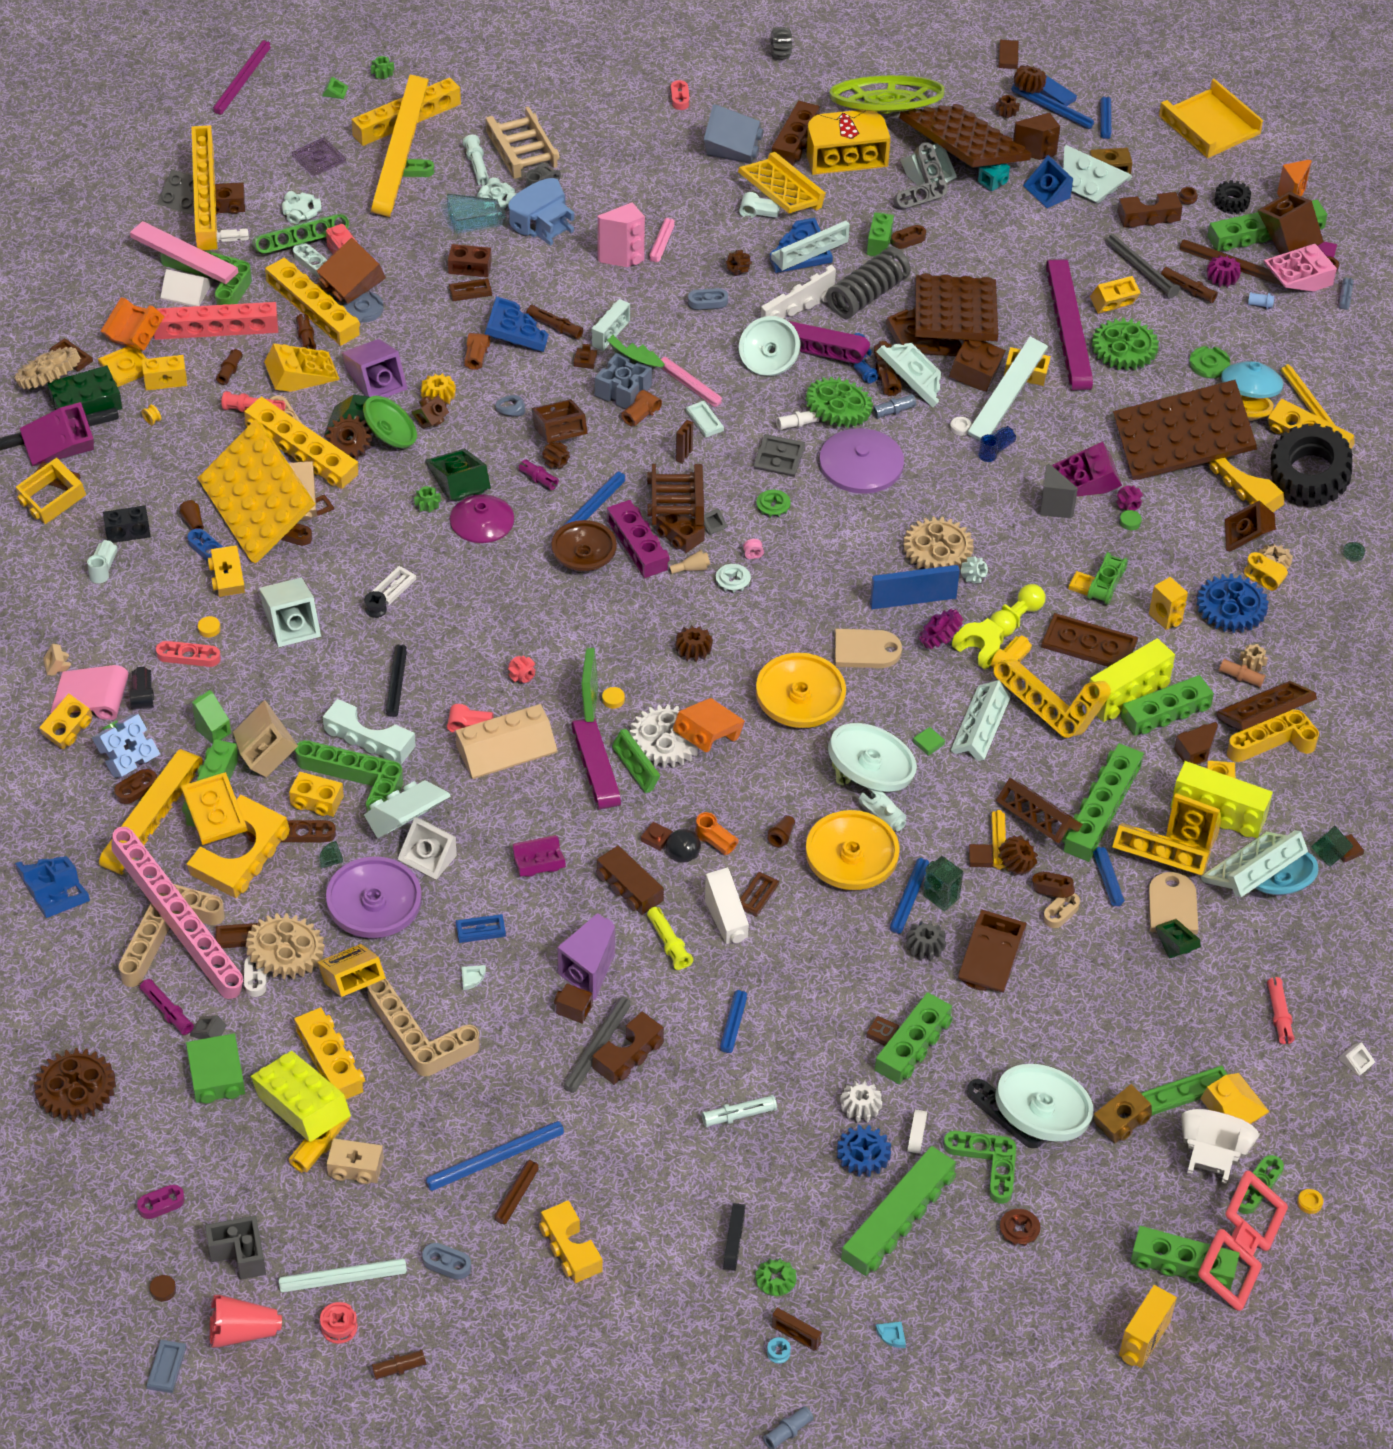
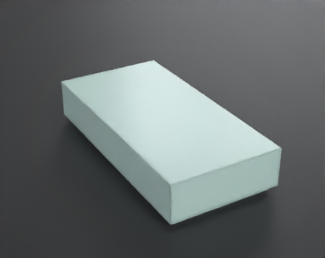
M705 401L686 407L687 414L705 438L724 431V426Z

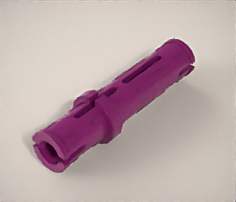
M146 979L141 983L140 990L164 1014V1019L168 1023H172L183 1035H187L193 1030L194 1024L183 1014V1009L179 1005H175L152 979Z

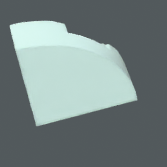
M486 965L462 967L463 990L474 988L481 982V979L483 980V976L486 973Z

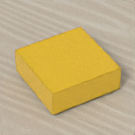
M1076 571L1068 589L1087 596L1090 585L1095 577Z

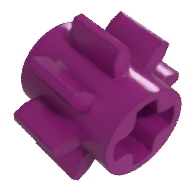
M1127 485L1118 491L1117 496L1119 499L1116 503L1120 509L1124 508L1125 511H1135L1141 506L1143 502L1141 497L1144 495L1134 485Z

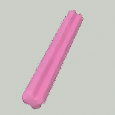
M663 357L661 359L665 365L660 368L714 407L722 403L720 395L669 358Z

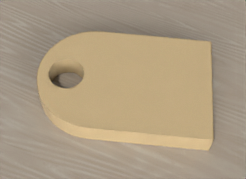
M862 629L835 630L836 667L887 668L896 664L901 657L902 644L897 636L888 631ZM894 647L896 651L888 652L885 648Z
M1166 872L1157 875L1151 881L1149 887L1150 932H1157V925L1177 919L1193 934H1198L1196 888L1188 877L1175 872ZM1172 880L1177 882L1178 886L1170 887L1166 882Z

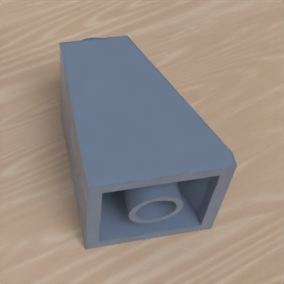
M713 104L704 136L707 155L752 164L753 159L758 156L759 146L757 144L758 140H762L764 132L760 121Z

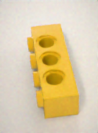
M1282 398L1268 417L1269 427L1276 434L1289 433L1291 428L1295 426L1300 428L1302 424L1314 426V423L1321 424V427H1332L1333 432L1339 431L1342 434V439L1345 438L1349 442V448L1352 449L1355 445L1354 434ZM1289 422H1296L1295 425H1288Z
M1121 823L1118 826L1112 846L1113 848L1199 875L1205 873L1211 850L1125 823Z
M320 1007L294 1018L296 1032L318 1072L344 1093L345 1099L362 1093L363 1083L365 1082L364 1075L360 1068H355V1060L351 1051H346L343 1047L345 1044L341 1034L334 1031V1023L329 1014L325 1015Z

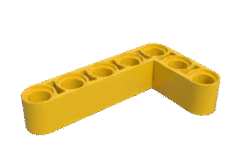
M1017 660L999 661L994 666L995 677L1065 738L1082 735L1111 694L1110 686L1105 681L1090 682L1082 688L1071 706H1069ZM1006 666L1009 667V674L1006 672ZM1022 680L1025 681V688L1022 686ZM1095 687L1098 689L1099 692L1098 697L1095 694ZM1038 694L1041 695V703L1038 700ZM1083 705L1086 707V713H1085V714H1084V712H1083V710H1082V706H1083ZM1055 708L1057 709V712H1058L1057 717H1056L1055 714H1054V709H1055ZM1071 722H1072L1073 725H1074V730H1073V731H1072L1071 728H1070V723H1071Z

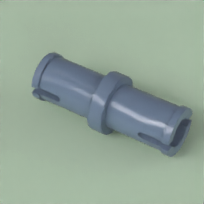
M913 394L899 399L892 398L889 402L873 406V412L877 419L893 413L896 415L902 410L916 407V400Z
M803 1406L791 1417L783 1418L779 1422V1426L763 1436L769 1449H776L777 1446L788 1438H794L798 1433L797 1431L814 1420L813 1414L807 1407Z

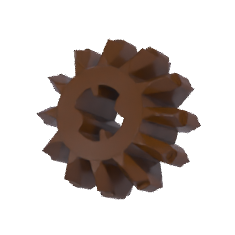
M1022 65L1015 72L1014 86L1019 88V90L1032 94L1034 92L1040 93L1046 84V73L1041 71L1040 68Z
M692 624L689 629L683 627L681 632L677 633L675 648L680 657L685 656L687 661L694 658L696 662L698 657L705 660L707 654L710 655L713 645V639L709 635L708 630H702L701 625L698 628H694Z
M1021 835L1007 838L998 848L1000 852L998 857L1003 861L1001 865H1005L1007 872L1012 871L1014 876L1027 874L1038 863L1036 860L1038 854L1033 850L1035 846H1031L1029 839L1024 840Z

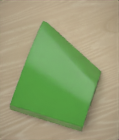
M614 335L607 339L615 353L630 358V363L634 365L637 362L649 367H663L665 365L653 351L650 352L643 344L637 348L634 343H631L626 348Z

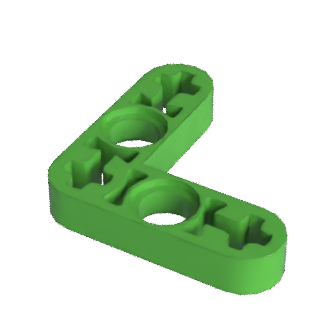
M963 1131L948 1132L943 1143L947 1153L956 1156L992 1160L990 1197L996 1203H1007L1011 1199L1013 1192L1016 1143L1014 1140L1005 1136ZM953 1140H957V1146H952ZM966 1140L969 1141L968 1148H965ZM981 1142L987 1148L979 1151L973 1147V1144ZM991 1143L994 1144V1151H990ZM1003 1145L1007 1146V1152H1002ZM1004 1166L1010 1172L1006 1175H1001L996 1171V1168ZM1000 1182H1004V1195H1000L998 1192Z

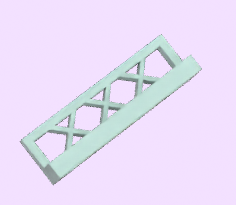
M847 221L841 222L771 253V259L783 271L848 242L850 224Z
M999 680L977 687L951 748L953 753L958 754L969 751L976 760H985L1011 697V694Z

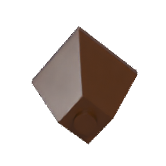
M1259 500L1226 518V551L1231 552L1276 530L1275 514Z

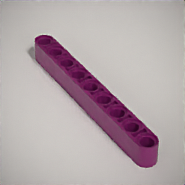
M1068 259L1047 260L1046 272L1049 273L1047 278L1049 286H1051V297L1054 300V312L1057 314V326L1060 328V341L1063 342V356H1066V360H1064L1066 370H1069L1067 375L1069 385H1072L1070 390H1092L1093 376Z

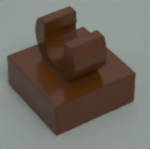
M582 344V348H577L574 367L594 369L598 350H591V345Z

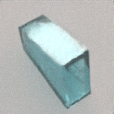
M447 194V209L456 234L503 226L502 219L505 218L504 207H500L498 199Z

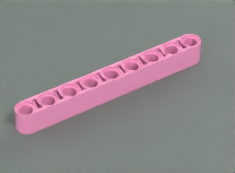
M128 827L115 829L111 845L115 856L218 992L226 999L236 998L241 992L243 976L134 832ZM124 840L127 843H120L119 841ZM132 858H139L140 860L135 861ZM151 875L154 878H146L145 876ZM159 893H165L167 896H160ZM172 911H179V912H181V913H180V914H174V913H172ZM185 929H193L194 932H188ZM205 946V947H207L208 949H207V950H202V949H200L199 947ZM218 964V965H221L222 967H221V968H215V967L212 966V965ZM232 982L236 984V986H229L226 983Z

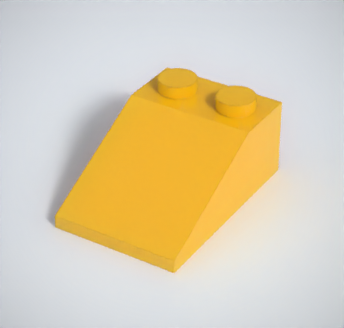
M1176 793L1173 799L1166 836L1211 850L1220 830V809Z

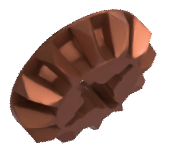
M1012 1209L1001 1218L1000 1233L1004 1235L1005 1241L1013 1242L1014 1246L1017 1244L1026 1246L1030 1242L1034 1243L1040 1234V1222L1028 1210ZM1015 1224L1018 1226L1025 1225V1232L1021 1230L1015 1231Z

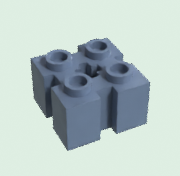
M615 353L608 362V369L603 368L595 377V396L607 401L614 399L616 400V405L627 409L634 403L637 394L641 390L645 389L648 391L652 386V368L639 362L634 365L630 363V358Z

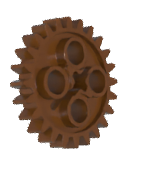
M75 1048L74 1053L70 1054L66 1049L65 1056L61 1057L60 1054L56 1053L55 1061L47 1059L48 1067L40 1066L41 1073H36L37 1081L34 1082L35 1095L39 1106H44L45 1113L52 1112L53 1118L61 1114L62 1121L71 1116L72 1121L75 1122L76 1117L79 1115L83 1120L86 1119L87 1113L94 1117V1110L97 1108L103 1111L102 1103L110 1104L109 1096H114L115 1073L112 1070L111 1063H106L104 1056L98 1058L96 1051L89 1055L88 1049H85L80 1054L78 1048Z

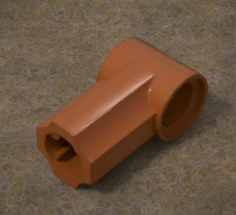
M468 334L467 352L464 361L466 367L472 370L482 368L485 353H488L487 347H490V335Z
M645 389L641 390L637 394L634 403L621 413V418L629 426H636L649 414L653 416L656 410L659 411L662 406V400Z

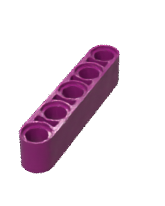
M788 321L794 326L799 335L801 352L860 363L870 348V342L865 337Z
M594 718V722H586L585 719L572 721V732L576 734L578 751H581L582 756L580 757L583 766L587 768L586 775L589 785L593 787L591 791L595 803L598 802L597 810L620 806L619 789L596 719Z

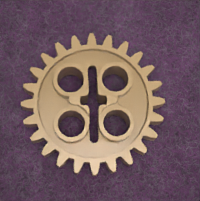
M65 347L62 350L61 348H58L56 351L51 350L35 357V360L29 361V364L23 365V368L18 370L14 378L19 387L23 389H30L33 386L36 388L39 385L44 386L47 382L51 383L53 380L60 379L61 375H66L67 371L73 370L72 367H76L81 358L76 348Z
M933 516L932 521L924 518V523L916 521V526H910V531L907 530L906 537H904L903 551L906 552V558H911V564L917 563V569L921 567L928 569L958 565L961 570L962 563L967 562V557H971L973 554L974 540L971 539V533H966V527L960 528V522L952 524V519L946 522L944 517L937 521L935 516Z
M276 913L275 919L267 915L265 922L259 919L258 925H252L251 931L248 932L246 941L247 955L251 956V963L257 962L256 969L264 967V974L271 971L274 978L281 974L282 979H285L286 975L290 974L292 979H295L296 973L304 977L305 970L312 973L313 967L318 968L317 962L323 958L325 945L323 944L324 938L319 936L320 930H313V923L306 925L307 919L305 918L298 921L297 915L292 919L289 918L288 913H285L284 918H280L279 914Z

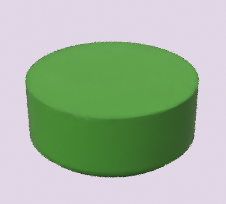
M1127 510L1121 514L1120 525L1124 529L1132 531L1141 526L1142 517L1138 512Z

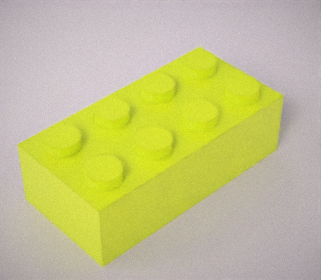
M1156 638L1091 677L1089 683L1105 681L1111 689L1109 698L1096 716L1102 722L1108 719H1115L1122 711L1124 703L1153 693L1160 688H1166L1171 682L1175 654ZM1095 687V694L1098 697L1099 692L1098 689Z
M1185 761L1175 783L1170 808H1172L1175 794H1180L1220 809L1221 828L1231 829L1245 837L1257 839L1267 819L1273 792Z
M292 1050L251 1075L258 1097L309 1142L351 1116L344 1093Z

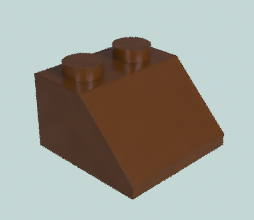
M1050 112L1015 122L1013 141L1025 146V149L1032 153L1031 158L1041 160L1045 159L1047 155L1053 157L1057 155L1060 125Z

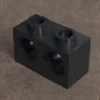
M146 505L102 512L108 541L117 543L151 537Z

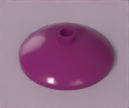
M485 494L473 495L461 500L454 506L450 514V525L453 531L466 541L490 543L503 538L510 532L514 525V512L507 502L498 497Z

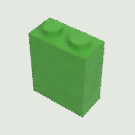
M235 1033L186 1042L196 1103H211L221 1098L235 1099L245 1094Z

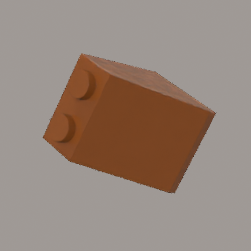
M352 237L316 270L320 276L318 280L326 288L330 286L334 290L332 294L339 301L343 299L347 304L386 278L380 264Z

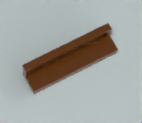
M1010 777L996 799L999 804L1057 843L1061 842L1068 828L1078 832L1083 825L1024 784ZM1013 790L1015 800L1007 803L1005 800L1010 791ZM1029 801L1030 810L1022 813L1021 804ZM1044 811L1045 821L1037 823L1036 814ZM1059 821L1062 824L1054 835L1051 824Z

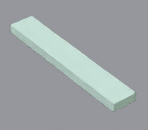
M1031 336L1029 337L968 430L969 436L985 444L987 443L1047 351L1048 346Z

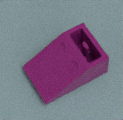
M81 402L61 407L20 428L32 466L40 465L42 462H51L55 458L62 459L94 450V439Z
M1103 441L1052 465L1078 488L1077 497L1104 494L1122 486L1113 458Z

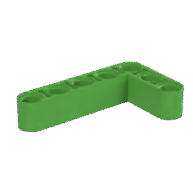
M203 250L238 267V274L227 284L221 282L215 291L216 305L238 304L252 282L250 264L243 260ZM159 252L161 264L166 267L214 279Z
M307 740L297 743L298 747L295 749V756L299 768L373 786L366 802L367 812L371 810L370 805L380 799L385 802L388 800L386 796L401 790L403 771L402 766L398 762Z

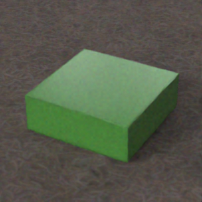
M928 727L913 738V743L929 756L945 745V739L931 727Z

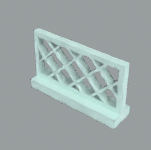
M1294 830L1289 835L1266 832L1200 877L1204 883L1231 888L1235 896L1242 897L1306 854L1308 850L1301 831Z

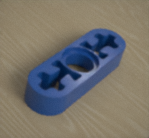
M194 529L188 533L189 546L207 562L208 558L212 557L211 554L206 553L207 550L223 548L221 544L202 529Z

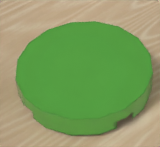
M1202 346L1191 353L1189 364L1194 373L1201 377L1219 378L1222 377L1223 370L1230 366V357L1220 348L1213 347L1211 349L1208 346Z

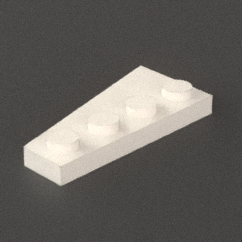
M831 264L826 267V272L818 275L816 273L810 277L811 281L803 286L798 284L793 287V290L788 295L783 293L761 307V318L766 316L781 318L793 316L797 312L811 309L822 302H828L826 293L831 286L835 285L836 269Z

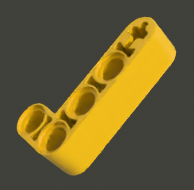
M1294 709L1232 735L1228 744L1227 756L1231 761L1242 762L1289 741L1298 751L1309 754L1316 749L1319 731L1302 711Z

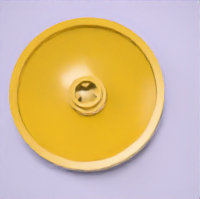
M789 653L772 659L762 668L756 682V698L762 710L773 720L791 727L810 728L822 725L833 719L841 711L845 702L846 684L841 672L828 660L809 653Z
M857 810L838 811L823 817L811 828L806 841V858L812 871L824 882L847 890L868 889L884 882L894 872L899 859V841L893 829L884 820L873 814Z

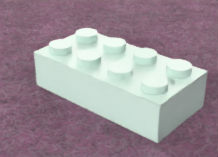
M619 299L599 319V322L592 327L593 347L604 351L609 345L607 339L612 335L616 337L629 323L630 303Z

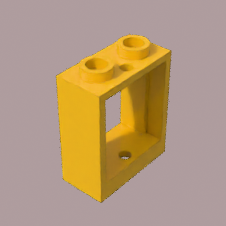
M58 458L49 462L15 487L18 493L16 498L23 507L27 506L31 515L36 520L40 519L44 524L50 522L86 496L82 482ZM58 478L68 490L41 509L30 497Z

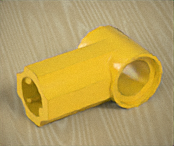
M1022 635L1016 636L1004 650L999 649L996 652L991 666L994 668L997 662L1009 659L1021 662L1030 652L1032 644L1028 641V638ZM1006 666V672L1009 674V667Z

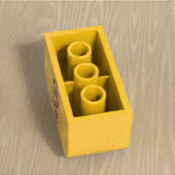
M866 110L825 113L814 116L808 123L806 153L812 175L888 167L891 138L886 122L879 113Z

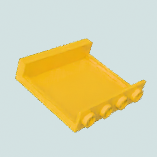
M1212 79L1210 89L1175 105H1172L1168 100L1161 102L1159 117L1207 159L1261 134L1263 120L1215 79Z

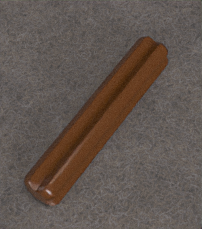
M532 1160L526 1161L495 1213L496 1222L503 1225L507 1224L538 1172V1163Z

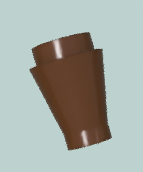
M194 500L183 502L179 506L180 516L189 525L191 530H203L204 525L199 504L195 503Z
M785 815L768 830L767 839L772 846L780 848L788 844L796 823L795 819Z

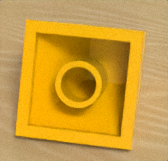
M1239 1073L1225 1075L1207 1086L1200 1098L1209 1110L1237 1117L1249 1124L1254 1123L1269 1113V1110Z

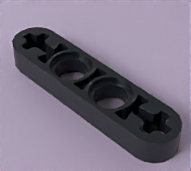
M983 1079L970 1081L967 1096L973 1103L1026 1147L1034 1149L1043 1144V1139L1028 1138L1029 1135L1011 1125L1000 1110L996 1111L990 1107L991 1103L996 1102V1089ZM974 1088L977 1090L981 1088L983 1092L974 1093Z

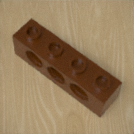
M798 100L774 142L772 152H776L792 166H794L796 161H800L802 150L807 148L808 123L814 116L820 114V106Z

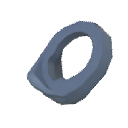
M505 396L495 404L497 412L511 416H522L525 414V402L520 396ZM505 401H516L512 406H500Z

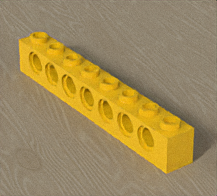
M211 125L191 126L197 248L201 250L218 249L212 128Z

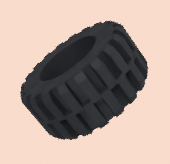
M1314 423V426L1302 424L1300 428H1297V426L1291 428L1289 433L1284 432L1280 436V440H1276L1273 445L1274 449L1271 450L1272 482L1285 494L1286 500L1289 502L1294 500L1296 505L1300 506L1308 504V507H1315V504L1319 503L1322 506L1327 504L1328 500L1334 501L1338 499V493L1342 495L1347 490V486L1351 482L1353 454L1352 449L1349 448V442L1345 438L1342 439V434L1339 431L1333 432L1332 427H1321V424ZM1314 455L1326 459L1331 466L1322 473L1308 475L1294 469L1292 464L1299 458Z

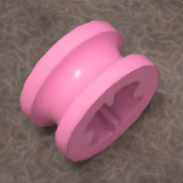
M750 539L743 544L744 554L747 559L760 558L764 554L762 542L758 539Z

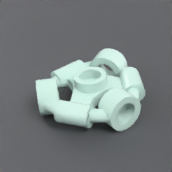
M490 178L477 194L478 205L484 210L487 208H493L494 210L505 209L517 193L509 184L501 183L498 178ZM508 194L506 201H503L504 196Z
M289 191L284 197L285 202L282 203L283 214L287 216L289 222L298 224L301 220L307 221L317 216V212H322L320 198L316 199L314 195L303 192L296 194L293 191ZM313 203L314 209H309L308 204Z

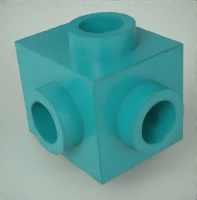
M1006 163L980 166L978 182L990 191H994L1008 182L1010 166Z

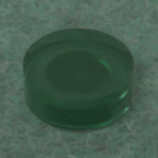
M1349 542L1344 546L1343 555L1350 561H1361L1365 555V548L1358 542Z

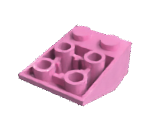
M1316 244L1264 260L1266 266L1286 288L1317 291L1332 286L1334 283L1337 268Z

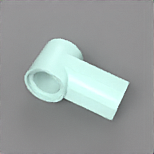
M747 192L743 195L739 212L743 217L751 216L753 218L756 215L777 218L780 206L773 200L763 199L756 193Z
M103 540L102 543H99L94 555L89 557L87 561L89 578L93 583H103L109 578V569L118 551L117 546L111 541Z

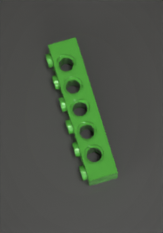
M1318 199L1312 200L1321 230L1325 228L1328 214ZM1258 212L1211 222L1207 235L1217 251H1229L1232 248L1247 247L1250 244L1265 243L1272 240Z
M1118 743L1115 751L1111 750L1109 752L1106 767L1102 766L1097 778L1099 780L1092 783L1089 790V798L1085 797L1080 806V814L1076 813L1073 817L1083 824L1078 832L1073 829L1067 830L1062 839V843H1065V853L1090 862L1093 852L1102 840L1142 766L1143 752Z

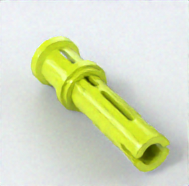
M660 907L651 908L647 912V917L665 945L664 951L672 958L674 968L681 970L689 967L693 963V957L684 948V941L676 937Z

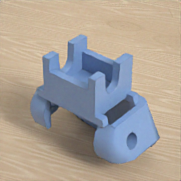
M548 178L538 181L517 193L508 204L509 223L516 232L522 235L531 234L532 237L538 236L551 246L553 244L552 238L565 230L570 233L574 232V227L566 220L567 218L573 221L574 212L565 205V194L558 179ZM530 219L536 220V231L530 228Z

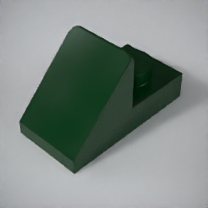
M1177 919L1156 926L1157 934L1169 959L1201 948L1200 939Z

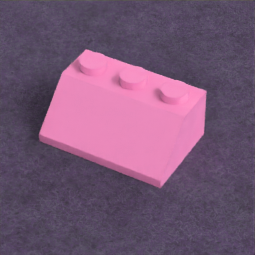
M633 202L598 215L599 262L629 267L644 261L645 216Z

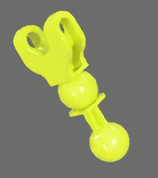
M1036 584L1025 585L1018 593V602L1011 608L1004 604L1002 610L993 613L990 619L987 618L980 623L965 624L954 635L952 647L959 652L968 647L980 648L978 666L986 670L991 666L994 655L1004 642V637L1010 636L1015 629L1020 627V617L1026 611L1035 612L1043 607L1046 600L1044 590Z

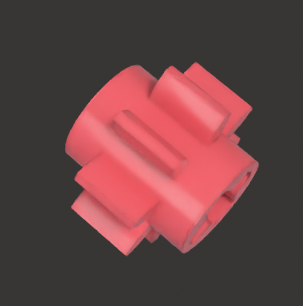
M524 655L513 658L509 663L508 670L510 673L508 676L514 682H529L535 676L536 669L533 667L535 662L530 657L526 658Z

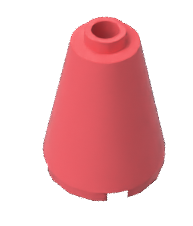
M214 1294L211 1308H216V1310H213L212 1316H210V1344H212V1348L275 1336L277 1331H281L282 1315H277V1309Z

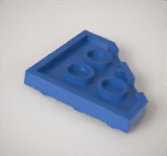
M810 218L796 221L792 225L791 231L784 235L779 242V246L775 250L773 249L772 252L821 232L816 219ZM828 250L783 271L771 259V253L769 260L775 273L833 263V256L831 251Z
M496 296L486 327V335L543 352L549 336L545 330L540 331L536 327L537 322L528 313L523 314L520 311V306L516 302Z

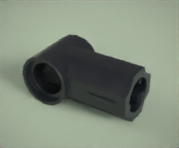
M137 667L132 671V689L129 692L131 709L154 708L151 670L145 667Z

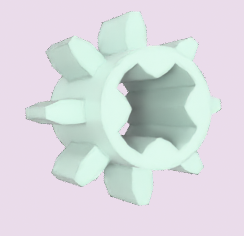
M976 556L967 557V562L962 563L961 575L966 579V582L981 583V578L986 577L988 567L982 561L983 558H976Z

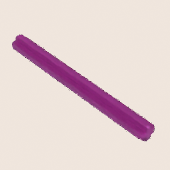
M261 41L213 106L214 113L223 114L270 50L269 41Z

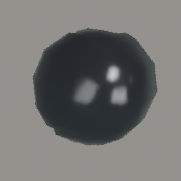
M678 829L669 835L666 842V851L671 859L678 863H684L699 856L701 842L694 831Z

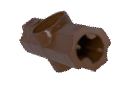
M879 341L877 345H874L876 370L879 373L878 379L881 380L884 394L896 396L902 389L899 375L876 352L883 345L886 348H891L892 346L887 341Z

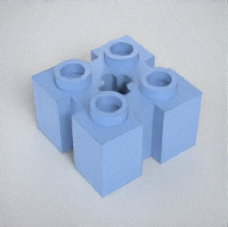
M139 714L129 715L115 724L116 728H107L91 737L99 752L107 753L109 759L105 763L113 777H122L136 769L135 762L137 764L146 763L160 755L153 739H146L143 735L147 728ZM125 742L128 743V749L126 750L124 749Z

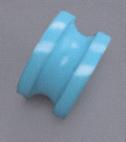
M780 1337L770 1340L767 1347L768 1358L774 1363L786 1362L790 1357V1343ZM777 1346L782 1347L783 1351L780 1355L776 1354Z

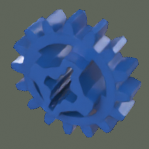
M858 1125L856 1131L848 1128V1135L842 1133L841 1141H838L837 1158L841 1159V1166L848 1165V1172L851 1173L856 1170L859 1177L862 1172H866L867 1176L871 1177V1171L873 1170L879 1174L881 1167L886 1168L888 1160L891 1158V1143L887 1142V1135L880 1136L879 1128L871 1131V1125H868L866 1129H862L861 1125Z

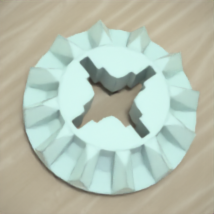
M727 564L722 566L716 573L718 587H723L725 592L732 590L735 593L736 590L743 591L744 587H749L751 575L744 566ZM737 575V580L729 581L730 578Z

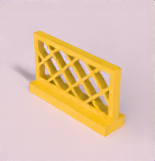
M776 152L769 153L766 160L739 167L738 173L787 213L809 207L815 211L822 208L826 192Z

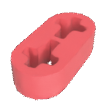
M682 80L674 81L671 84L672 105L675 109L685 110L689 107L688 84Z

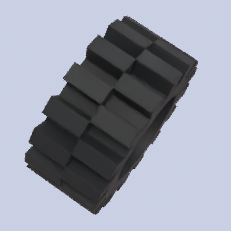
M1229 180V183L1223 181V184L1220 183L1216 188L1215 205L1218 206L1219 210L1223 209L1224 213L1230 211L1229 214H1233V212L1239 214L1240 211L1243 213L1250 204V188L1248 186L1245 187V183L1239 184L1240 181L1237 180L1236 183H1233V180Z

